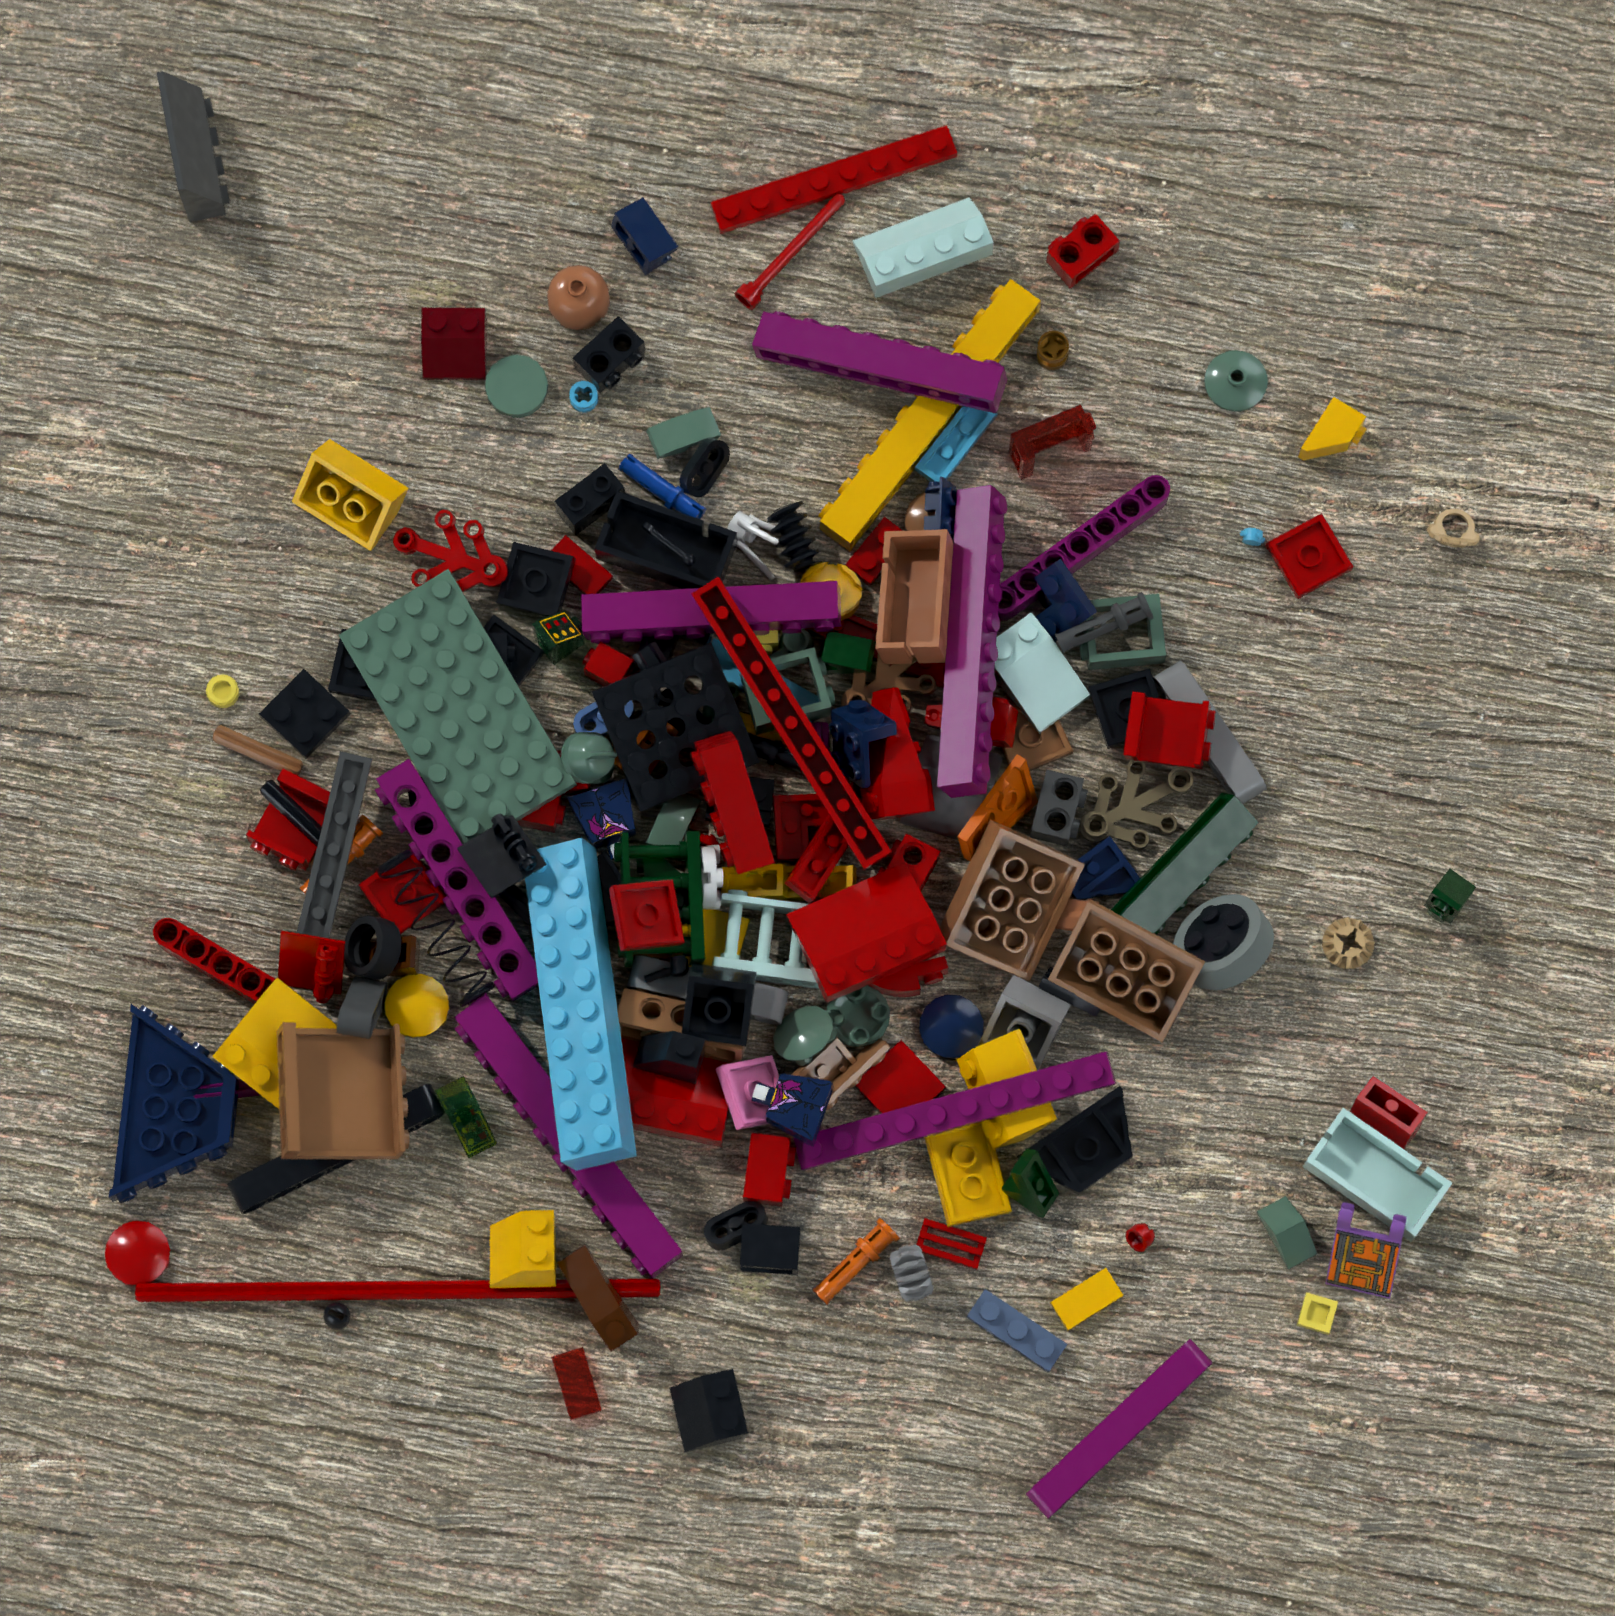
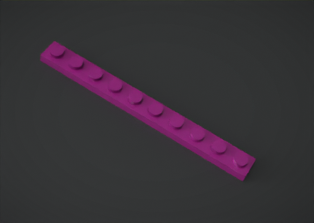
M1105 1051L821 1130L817 1135L814 1147L794 1138L801 1170L805 1171L1116 1085V1080L1109 1053Z

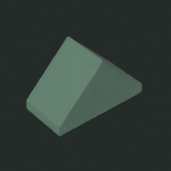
M1286 1196L1257 1211L1261 1222L1288 1270L1317 1255L1305 1220Z

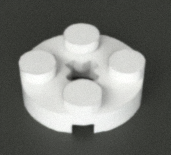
M700 846L703 909H720L721 896L720 890H717V887H723L724 880L723 868H717V864L720 863V846Z

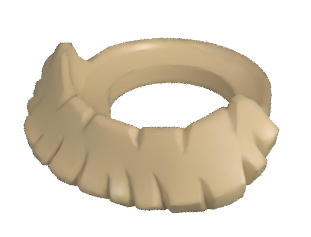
M1448 509L1441 512L1436 517L1434 524H1430L1427 528L1430 537L1440 544L1449 547L1463 548L1475 546L1480 540L1479 533L1475 531L1476 527L1472 517L1459 509ZM1451 515L1462 517L1468 525L1467 531L1460 538L1448 536L1442 524L1446 517Z

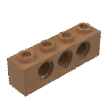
M624 988L618 1007L621 1038L640 1043L642 1036L670 1031L682 1033V1026L676 1023L683 1022L685 1002L674 996L662 997L650 994L643 989L632 990ZM649 1014H652V1015H656L657 1018H655V1019H649V1018H646L645 1016H646V1015H649ZM705 1041V1058L727 1063L741 1062L746 1046Z

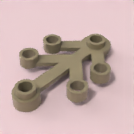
M1131 760L1126 768L1128 776L1119 806L1107 813L1110 795L1116 791L1118 780L1112 774L1102 775L1098 782L1099 794L1094 810L1085 813L1080 820L1079 828L1082 836L1090 842H1101L1110 836L1111 838L1130 843L1131 847L1135 850L1145 849L1149 843L1148 833L1143 829L1131 831L1114 825L1123 819L1158 828L1159 832L1163 835L1173 834L1177 828V819L1173 815H1159L1142 809L1172 793L1179 795L1187 793L1192 788L1194 781L1192 772L1186 767H1176L1170 771L1166 782L1135 797L1139 780L1145 775L1146 765L1142 761ZM1132 765H1139L1142 768V772L1140 774H1133L1130 767ZM1181 777L1186 781V785L1177 787L1174 784V779ZM1109 779L1114 783V787L1112 789H1105L1102 786V782ZM1162 821H1172L1173 828L1169 830L1164 829L1161 825ZM1092 822H1098L1102 828L1100 831L1094 832L1090 829L1089 825ZM1135 835H1142L1145 838V843L1141 845L1136 844L1133 837Z

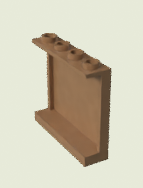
M283 1022L277 1030L281 1159L398 1160L405 1152V1149L409 1148V1131L404 1130V1117H407L408 1101L407 1098H403L402 1086L406 1084L407 1072L406 1067L401 1066V1054H404L405 1036L400 1034L399 1024H394L391 1029H374L370 1039L337 1034V1029L296 1028V1023Z

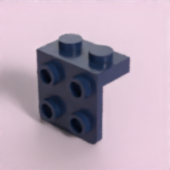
M854 700L846 706L831 709V722L829 724L833 748L831 756L845 777L862 789H865L871 785L869 742L896 735L897 727L895 721L866 701Z

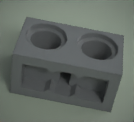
M1046 769L1030 838L1066 847L1068 846L1069 838L1076 839L1080 820L1074 819L1077 807L1084 808L1088 793L1087 789L1082 788L1083 778ZM1066 787L1071 790L1073 796L1068 800H1061L1056 796L1055 791L1058 788ZM1051 818H1060L1065 823V827L1062 830L1055 831L1048 826L1047 822Z

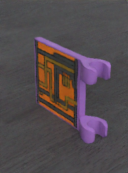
M1343 1202L1338 1215L1325 1284L1390 1299L1407 1218L1404 1215L1394 1214L1389 1235L1353 1228L1350 1226L1355 1206Z

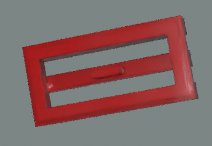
M924 1218L916 1244L921 1247L924 1254L977 1270L987 1237L952 1226L948 1227L946 1224ZM928 1228L978 1243V1247L975 1248L928 1233ZM928 1240L975 1255L974 1260L923 1245L924 1241Z

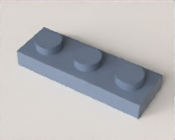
M986 1289L966 1317L1048 1373L1067 1346V1343Z

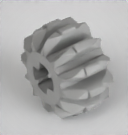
M917 1244L906 1245L891 1252L890 1261L901 1297L908 1302L921 1300L931 1295L934 1288L921 1247Z

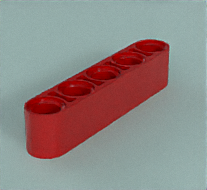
M163 918L153 928L154 939L161 949L253 1004L258 1001L275 980L274 977L175 919ZM166 929H176L177 936L173 941H162L161 936ZM196 944L204 945L205 951L201 957L192 958L189 956L192 946ZM226 960L232 962V969L229 973L218 974L216 972L217 965L220 962ZM250 977H257L260 979L257 989L253 991L245 990V981Z

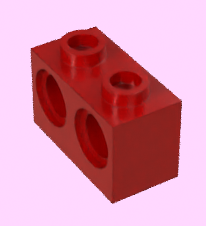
M1095 213L1089 219L1083 217L1077 221L1072 227V232L1065 238L1059 236L1053 240L1048 246L1046 262L1071 289L1117 253L1120 240ZM1096 235L1101 241L1097 244H1090L1085 240V237ZM1072 254L1077 260L1073 263H1066L1061 259V256Z
M906 833L902 841L896 839L891 848L892 854L889 855L892 860L887 869L881 867L877 874L904 863L903 857L906 853L911 851L917 852L922 860L915 865H910L906 862L905 864L920 891H922L940 859V851Z

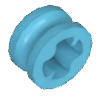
M579 381L571 387L569 397L571 405L575 410L585 413L596 407L598 393L592 383L589 381ZM579 391L581 393L591 392L589 393L590 401L582 400L578 402L577 393Z

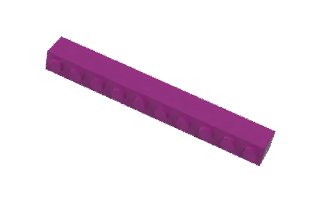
M992 485L957 490L937 779V787L951 798L987 794V782L990 780V768L988 765L989 751L992 749L990 731L991 721L994 719V708L992 705L993 691L996 689L994 668L995 661L998 658L996 637L997 631L1000 628L998 605L1002 598L1000 574L1004 568L1002 543L1005 542L1006 537L1004 514L1007 512L1005 496Z
M484 994L457 1014L454 1018L458 1026L454 1030L465 1044L471 1041L478 1051L473 1055L485 1070L490 1067L497 1075L493 1079L496 1086L503 1095L509 1092L516 1100V1103L512 1105L523 1121L528 1118L536 1127L532 1132L543 1147L547 1144L551 1146L556 1153L552 1156V1159L562 1172H565L567 1169L575 1178L571 1184L582 1198L587 1195L595 1204L591 1210L602 1224L608 1221L614 1229V1232L610 1235L621 1250L627 1247L633 1254L634 1258L630 1261L639 1274L643 1276L647 1273L653 1279L683 1256L680 1247L615 1162L577 1171L561 1162L550 1077L487 994Z

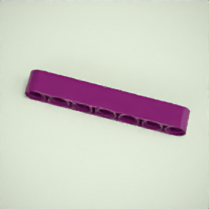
M1160 475L1147 477L1000 584L1002 598L1008 599L1012 605L1007 609L998 608L999 620L1007 621L1045 594L1034 577L1047 569L1045 566L1047 562L1062 559L1068 570L1073 574L1163 509L1167 504L1170 493L1168 481ZM1150 488H1158L1162 491L1163 496L1154 499L1146 491ZM1125 506H1132L1138 511V514L1128 517L1122 513L1121 509ZM1106 524L1112 528L1113 532L1109 535H1101L1097 532L1096 527ZM1080 542L1088 550L1085 553L1078 554L1071 549V545ZM1025 579H1030L1036 583L1037 587L1034 590L1027 591L1020 586V583Z
M1191 1339L1187 1340L1025 1495L1049 1519L1207 1370L1213 1362Z

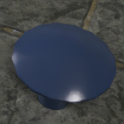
M947 994L935 998L925 1007L920 1017L919 1034L922 1037L923 1043L933 1053L944 1058L956 1060L978 1046L983 1035L984 1021L980 1010L971 1000L960 995Z

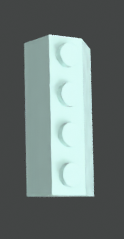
M970 197L853 240L854 247L875 298L991 256L994 244L981 212Z

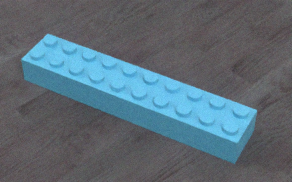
M582 837L536 849L545 861L546 866L525 878L560 1159L562 1163L576 1171L637 1156L597 850Z

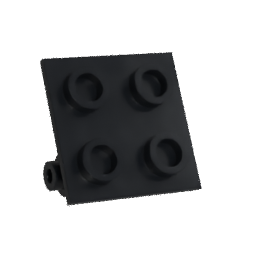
M502 813L495 815L491 820L493 823L491 828L457 848L491 899L546 866L545 861L513 815L509 817L503 816Z

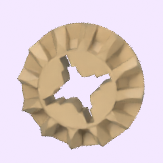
M1349 917L1335 920L1326 929L1322 940L1323 951L1327 959L1335 966L1343 969H1354L1365 964L1370 959L1375 944L1371 929L1362 920ZM1352 932H1355L1354 943L1358 945V948L1350 947L1348 951L1346 950L1345 954H1342L1344 943L1340 938H1347L1349 934L1351 935Z

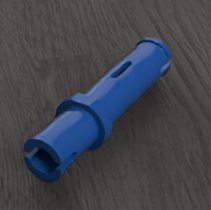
M631 453L619 465V471L628 475L665 502L664 506L666 508L674 509L677 512L697 519H701L704 515L706 508L684 494L682 487L673 486L655 471L633 457Z

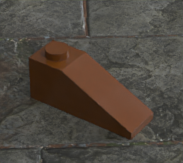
M585 1244L557 1262L590 1322L610 1352L639 1334V1323Z

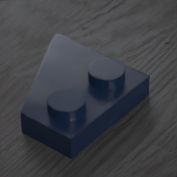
M1109 836L1077 859L1084 863L1085 866L1071 895L1074 899L1083 900L1126 893L1140 877Z

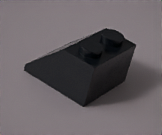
M692 963L688 978L682 1033L703 1038L705 1041L746 1046L757 972Z
M733 1368L703 1375L669 1388L685 1453L749 1437Z

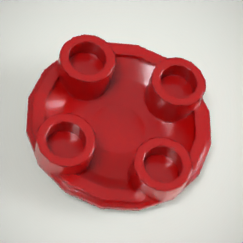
M135 1220L124 1223L113 1231L106 1243L104 1256L107 1268L116 1279L126 1285L133 1286L138 1283H151L161 1276L170 1265L168 1239L160 1228L149 1222Z

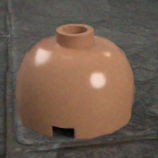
M583 265L568 266L559 271L551 280L547 292L548 307L552 316L559 321V324L573 330L589 329L595 326L596 322L605 317L610 305L608 286L601 274L591 267Z

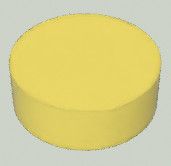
M217 675L208 682L206 694L214 706L228 708L238 700L239 688L232 677Z

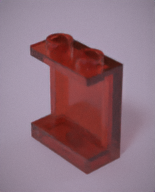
M1080 404L1011 433L1008 453L1020 479L1023 480L1033 476L1035 454L1068 440L1077 438L1083 451H1090L1092 441L1095 439L1093 431L1096 430V424L1091 413H1085Z

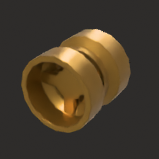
M1048 331L1040 337L1037 348V360L1043 368L1057 370L1066 363L1069 352L1067 337L1059 331Z

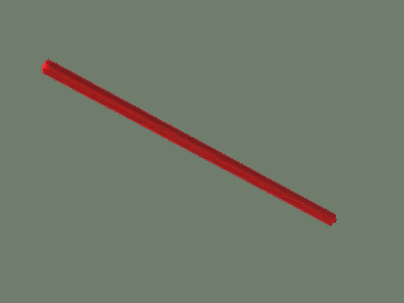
M556 1279L555 1287L490 1288V1280L138 1283L135 1287V1299L138 1302L577 1298L566 1279ZM609 1279L621 1298L659 1297L661 1293L659 1279Z

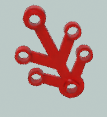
M448 510L439 511L435 516V523L443 530L451 549L421 539L417 532L408 527L399 529L393 537L395 548L402 554L412 555L418 551L446 561L427 571L425 569L415 570L411 576V581L416 587L422 585L417 582L420 575L426 574L427 579L425 582L447 569L451 573L462 568L474 571L456 581L462 592L481 583L488 587H495L504 582L507 577L508 567L506 562L501 557L492 555L484 537L485 529L477 520L466 522L463 532L466 537L473 541L479 559L467 554L455 526L456 518ZM450 516L449 523L441 525L442 517ZM475 525L478 526L477 534L470 535V528ZM404 535H409V542L402 545L401 538ZM490 565H495V572L492 575H487V568Z

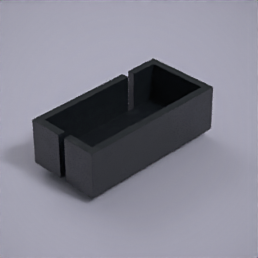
M616 491L607 515L608 523H604L595 546L596 559L681 589L701 588L718 576L723 583L738 543L737 532L710 523L708 537L703 536L705 532L703 520ZM645 521L649 522L655 530L683 552L694 555V565L686 566L680 556L652 534L650 535L644 531L641 526Z

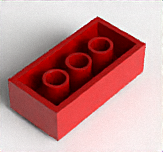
M731 731L694 742L696 751L691 752L696 771H698L700 776L704 775L705 782L700 783L705 801L708 802L709 807L713 806L715 812L710 813V818L718 837L723 836L724 843L719 844L727 867H733L739 875L775 863L737 738Z

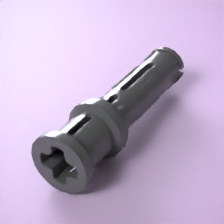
M1140 592L1137 594V598L1121 605L1115 603L1110 607L1111 611L1059 634H1055L1062 652L1064 653L1071 648L1094 640L1118 628L1120 631L1128 630L1129 625L1145 618L1148 620L1153 619L1144 594ZM1136 608H1140V610L1132 614L1126 615L1127 612L1132 611ZM1113 618L1115 619V621L1106 624V621H1109ZM1097 625H1101L1100 628H1097V629H1095V630H1093V631H1090V632H1088V633H1086V634H1084V635H1081V636H1079V637H1077V638L1075 637V635H1077V634H1079V633H1081V632H1083V631H1086V630H1088V629H1090V628H1093V627H1095V626H1097Z

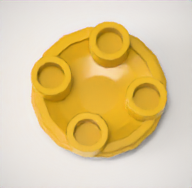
M424 974L406 975L397 980L388 990L385 999V1015L392 1027L394 1024L400 1025V1034H404L406 1037H424L437 1031L446 1023L449 1011L448 995L442 984L433 977Z

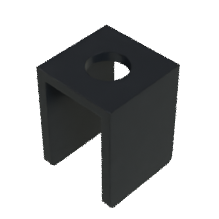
M743 1224L740 1254L741 1271L798 1275L800 1227Z

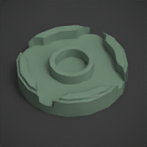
M511 355L501 358L492 365L486 375L485 391L489 403L497 412L513 418H522L532 415L541 408L548 393V381L544 369L537 361L523 355Z

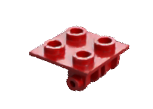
M281 931L278 978L288 986L313 990V996L318 1003H327L332 998L333 993H342L345 941Z

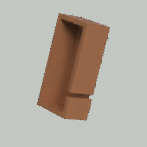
M947 529L885 531L883 559L885 563H882L876 650L884 664H912L913 658H916L918 663H945L953 540Z

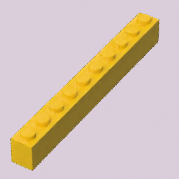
M1012 279L1005 286L1000 284L990 297L992 303L986 310L981 308L972 319L971 324L974 326L967 334L962 332L952 346L955 350L951 355L963 353L973 360L982 362L984 360H993L999 363L1040 311L1041 300ZM914 395L916 399L911 406L904 405L895 418L897 423L892 430L886 429L880 435L876 442L878 447L872 455L867 453L861 459L857 466L859 472L853 479L848 477L838 490L840 496L833 504L828 502L818 516L821 519L820 530L850 552L912 474L920 459L961 409V405Z

